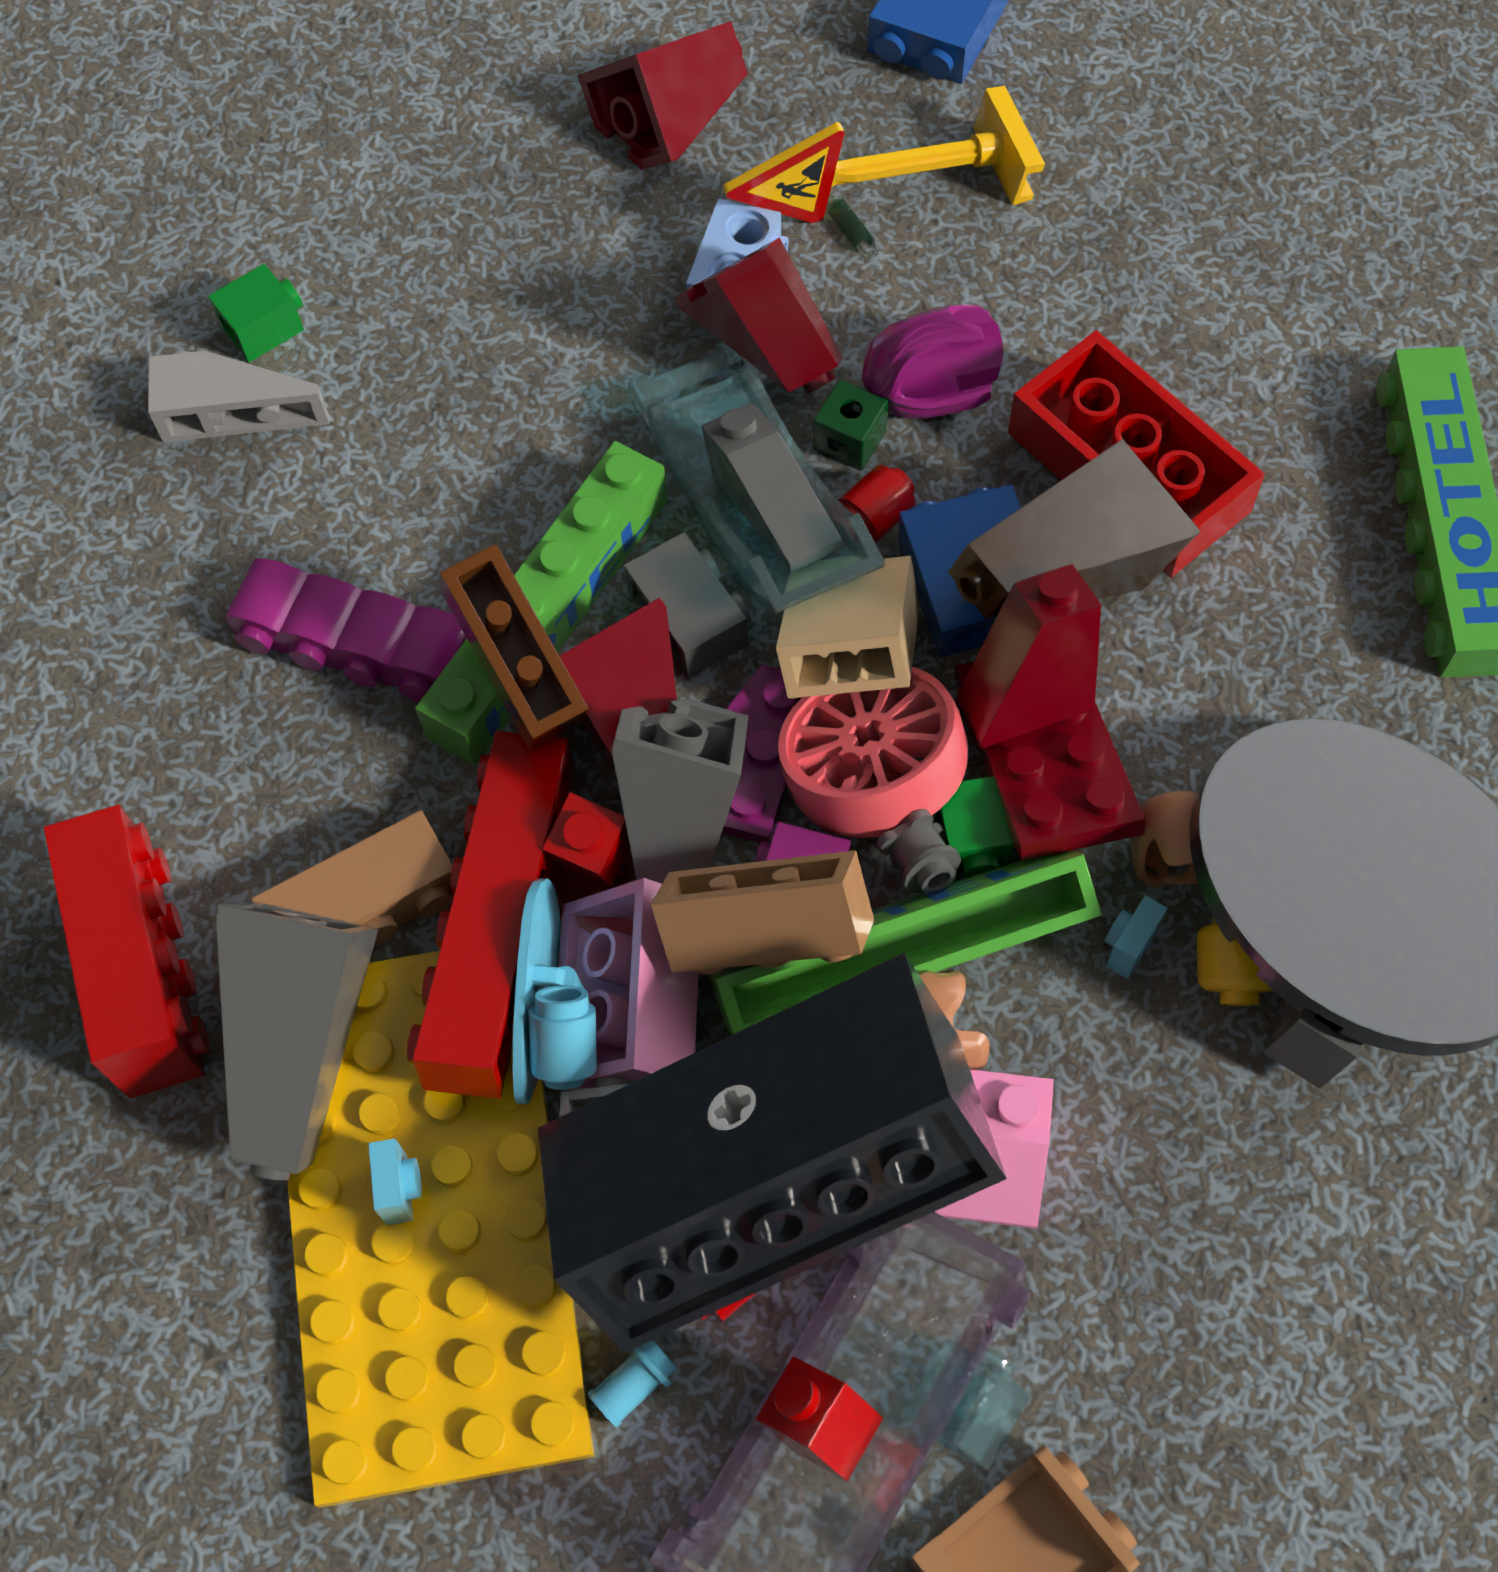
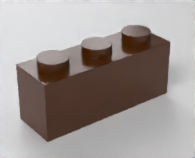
M497 544L441 571L440 592L529 751L584 722L589 708Z

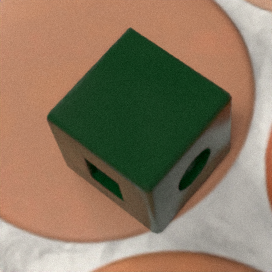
M838 380L813 420V450L862 471L887 432L888 400L844 380ZM853 403L859 405L861 409L854 407ZM841 413L853 419L845 418L841 415ZM829 438L847 445L848 451L844 452L829 445Z

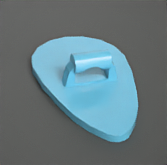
M538 878L531 883L526 895L521 922L513 1023L514 1099L517 1104H529L538 1081L531 1074L528 1012L535 1005V993L543 988L561 985L585 989L573 968L570 966H560L558 968L561 919L558 897L553 883L548 878Z

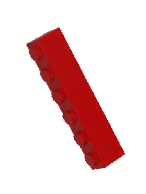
M496 731L490 755L482 754L477 770V786L481 791L477 805L470 804L468 806L464 821V838L468 842L464 857H456L454 859L451 870L450 887L452 894H454L451 910H443L438 920L436 942L440 953L436 967L429 966L423 979L422 1002L426 1005L422 1024H414L408 1037L407 1061L409 1064H414L423 1090L501 1099L513 1047L514 1004L522 915L526 895L531 883L538 878H548L549 880L551 878L554 861L542 849L571 789L574 769L568 738L554 737L529 751L520 733Z

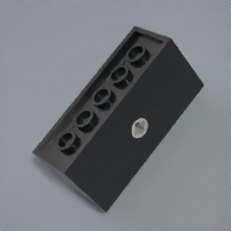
M905 953L537 1128L554 1280L624 1352L1007 1179L959 1036Z

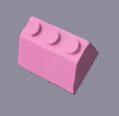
M642 878L563 904L558 968L560 966H570L575 970L585 990L588 991L589 1003L594 1005L596 1009L597 1071L592 1076L585 1078L581 1086L567 1090L595 1088L596 1080L608 1077L625 1078L634 1082L696 1052V1019L699 996L698 972H671L651 907V903L662 883Z
M970 1069L1007 1179L928 1214V1216L1037 1229L1049 1149L1054 1079Z

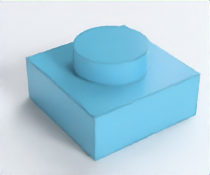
M1145 895L1134 914L1123 909L1104 940L1105 943L1113 947L1106 967L1129 979L1157 933L1168 908Z
M396 1139L368 1143L375 1212L386 1225L414 1221L412 1200L422 1197L421 1175L416 1157L408 1159L407 1154Z

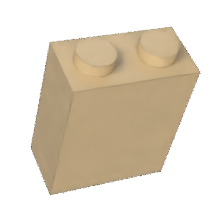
M911 556L804 567L793 572L776 645L788 699L910 686L920 611Z

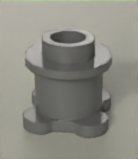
M919 809L912 812L905 822L894 830L884 832L877 840V847L880 852L885 855L890 854L889 859L893 865L901 868L903 872L901 880L906 890L911 893L935 894L944 890L955 879L956 871L961 862L958 851L950 845H945L943 842L945 830L940 823H932L934 818L927 809Z

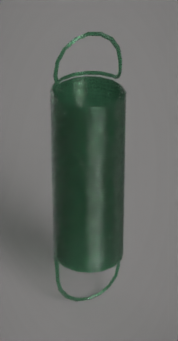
M843 198L832 201L828 214L856 251L859 252L857 246L864 239H866L870 246L872 243L874 246L875 239ZM860 247V249H861L865 254H867V255H869V256H873V255H870V254L866 253V252Z

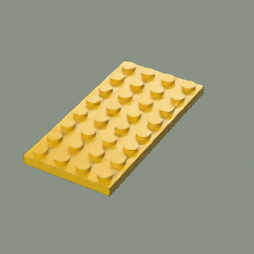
M440 951L369 963L313 1164L298 1174L290 1173V1178L287 1180L314 1506L318 1508L595 1457L574 1302L556 1283L553 1276L537 1129L549 1123L543 1080L538 1079L529 1104H517L515 1102L513 1090V1047L501 1099L423 1090L414 1064H409L407 1061V1043L410 1030L414 1024H422L426 1005L422 1002L424 975L429 966L436 967ZM396 1139L407 1154L408 1159L416 1157L422 1183V1197L412 1200L414 1221L386 1225L374 1210L368 1143Z

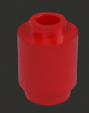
M876 465L836 501V509L830 514V519L841 538L850 546L861 549L866 544H876L899 523L900 512L910 510L915 506L914 485L911 479L899 468Z

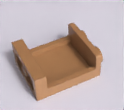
M1045 1445L1034 1452L1027 1461L939 1536L933 1538L922 1547L909 1561L916 1572H1132L1140 1565L1138 1559L1131 1552L1137 1546V1542L1126 1525L1109 1509L1101 1515L1083 1493L1089 1486V1483L1078 1466L1063 1451L1053 1456Z

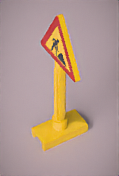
M999 86L985 89L973 127L976 134H972L969 140L838 161L845 132L841 124L836 122L725 183L723 190L729 199L778 211L782 215L809 223L823 221L830 191L835 185L972 164L974 167L992 165L1011 204L1016 205L1033 199L1034 194L1026 178L1028 174L1043 172L1045 162L1006 87Z

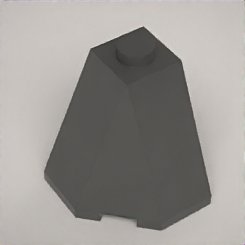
M692 699L671 701L667 712L648 715V711L642 706L622 709L612 746V755L637 880L646 878L663 884L669 872L709 868L711 866L741 777L748 715Z

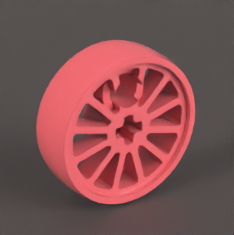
M912 667L909 687L802 697L791 709L782 725L778 740L780 768L796 805L811 822L823 830L840 836L872 838L880 837L884 832L894 830L916 810L927 809L931 815L940 810L954 795L962 782L967 768L968 745L958 707L945 686L931 674ZM912 757L925 758V759L922 760V761H917V760H915V759L912 758Z

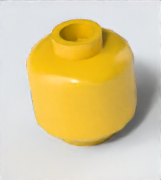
M1213 918V924L1203 926L1197 933V979L1199 985L1206 991L1220 993V1005H1260L1259 993L1272 992L1273 990L1256 975L1260 968L1244 952L1236 940L1228 942Z

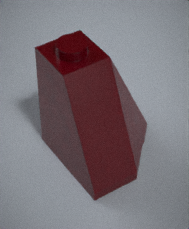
M732 21L579 74L577 77L594 127L607 139L615 134L620 136L633 148L629 150L628 158L639 169L643 170L679 159L746 77L748 72L742 56L741 45L737 40Z
M780 237L686 289L674 298L679 309L788 393L802 385L806 393H810L836 378L832 369L839 366L843 356Z
M1073 564L1013 584L956 697L959 713L982 749L1095 710L1102 604Z
M661 597L559 655L589 708L585 720L581 724L615 776L612 746L622 709L642 706L648 711V715L667 712L669 703L677 701L667 607Z

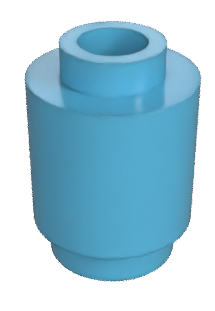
M561 985L543 988L535 993V1005L528 1011L531 1074L537 1079L543 1080L544 1084L552 1089L567 1090L577 1088L584 1083L585 1078L592 1076L597 1071L595 1006L589 1003L588 991L581 987Z

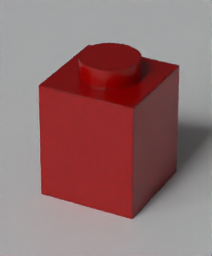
M570 792L542 850L556 864L611 888L630 849L625 817Z
M793 1356L756 1417V1420L794 1453L848 1482L881 1424L883 1417L848 1384Z

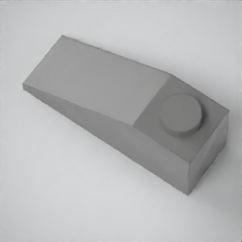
M178 351L168 355L149 357L148 413L163 442L329 424V414L318 384L208 351Z

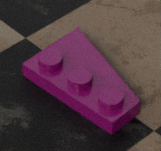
M761 664L727 708V710L748 715L741 777L722 833L761 843V841L770 842L787 789V784L780 768L778 740L787 715L802 698L788 699L781 669Z

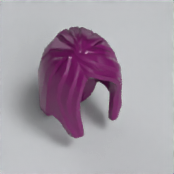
M959 304L942 306L911 315L886 327L867 345L864 351L861 379L864 383L863 385L867 391L888 400L889 413L907 418H932L975 409L991 399V383L996 381L999 376L1003 359V342L999 326L993 320L989 311L978 305Z

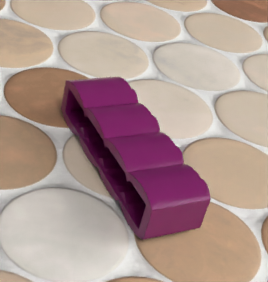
M254 558L225 615L236 641L254 653L267 654L271 649L281 653H289L290 658L295 663L310 670L320 671L323 666L342 669L346 677L359 685L375 687L379 682L389 686H397L402 695L417 703L421 701L467 639L452 613L431 607L415 606L386 593L361 590L339 579L319 574H307L288 564L266 558Z

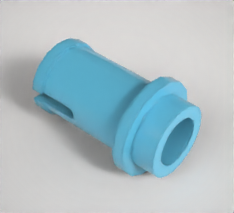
M654 1340L634 1348V1352L595 1389L592 1388L587 1393L598 1409L616 1428L658 1386L663 1384L668 1388L672 1384L668 1377L678 1368Z

